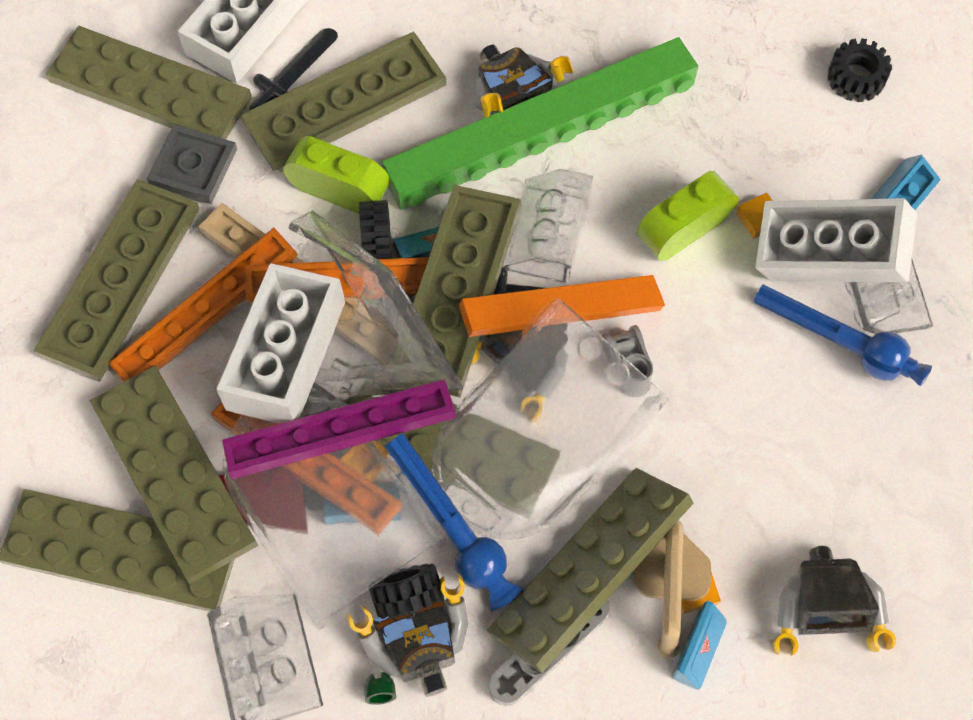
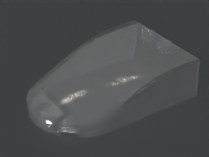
M558 297L543 306L455 408L456 418L443 422L432 449L433 476L474 533L503 540L532 536L553 524L583 496L630 447L670 398Z
M311 389L300 418L348 405L333 395ZM241 415L231 429L228 438L278 425V423ZM379 440L236 479H231L225 453L223 455L224 479L230 496L318 631L325 627L322 621L435 544L438 548L445 545L447 534Z

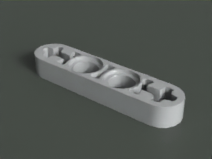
M609 600L598 610L600 615L598 617L594 615L585 625L587 629L584 631L581 629L574 640L564 648L543 673L529 669L525 661L515 654L510 657L491 676L489 690L493 700L503 706H511L519 702L604 623L610 609ZM518 664L522 674L531 679V681L526 684L523 677H521L514 684V691L516 692L514 695L511 696L508 692L500 695L498 693L500 689L498 680L501 678L505 681L511 680L517 673V670L512 668V666Z

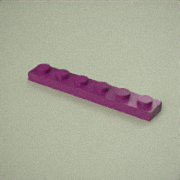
M443 379L222 439L228 472L231 479H236L455 419L456 414L446 380Z

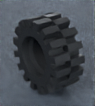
M856 38L850 39L849 44L845 41L840 45V48L836 49L828 68L827 79L831 81L830 87L832 90L838 87L836 94L840 97L846 93L848 94L846 100L852 101L855 96L857 97V102H863L866 96L868 101L874 99L875 94L878 96L884 89L892 70V64H890L891 57L890 55L884 56L887 51L884 47H881L879 50L876 49L878 43L875 41L868 45L866 44L867 39L861 38L859 44H857ZM848 65H861L867 68L871 75H856L850 71Z
M388 200L359 202L363 259H392Z
M428 563L420 566L414 565L408 569H399L398 572L388 573L386 577H380L377 581H373L368 585L377 617H381V619L387 617L390 619L398 615H408L412 611L414 613L421 611L420 608H428L432 606V603H437L441 600L440 598L444 597L436 566L432 563L429 565Z

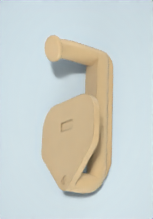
M679 520L634 570V585L637 591L649 598L663 599L662 637L658 641L657 647L659 653L666 658H673L680 652L681 600H700L707 595L711 585V561L684 534L683 524Z

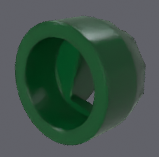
M381 672L382 678L375 679L373 673L366 679L364 684L366 703L380 705L396 699L395 683L388 674Z

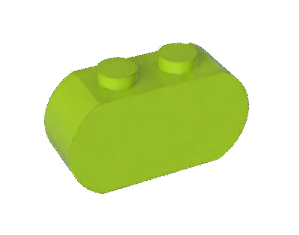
M304 136L299 139L283 167L285 177L300 191L358 214L359 202L381 200L390 184L389 175L374 160L312 136Z
M708 171L655 206L640 222L636 234L658 260L666 261L720 225L735 209L739 197L715 171Z

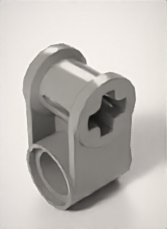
M633 325L630 326L628 331L611 336L608 333L602 334L603 352L607 362L611 365L621 392L632 398L645 395L650 387L653 363L645 348L644 339L639 327ZM636 372L641 374L643 378L633 379L628 374Z

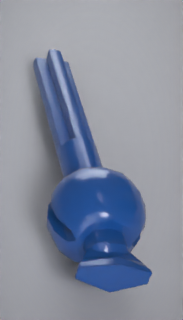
M764 284L761 285L759 292L754 298V303L862 356V367L866 373L875 379L892 381L901 374L913 379L921 386L926 382L932 370V365L918 363L917 360L909 357L911 347L906 339L897 333L882 331L871 337Z
M404 433L395 437L385 445V448L459 552L455 558L457 574L462 576L463 582L474 589L486 588L489 593L491 611L509 604L523 591V587L506 580L503 574L507 568V557L503 547L494 539L488 537L477 538Z

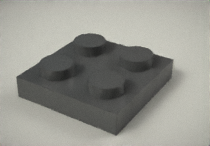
M173 124L146 179L149 184L172 193L212 204L236 154V143Z

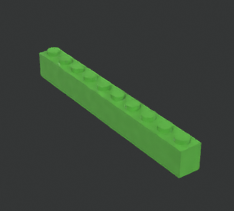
M677 37L507 108L501 113H495L487 118L383 160L382 168L390 178L388 187L400 210L409 206H419L428 198L440 193L446 194L451 192L453 185L459 186L470 180H480L491 171L501 167H510L517 160L529 155H538L552 145L559 142H569L580 133L588 130H597L606 122L618 117H627L641 107L655 105L667 96L689 90L695 83L698 64L680 37Z

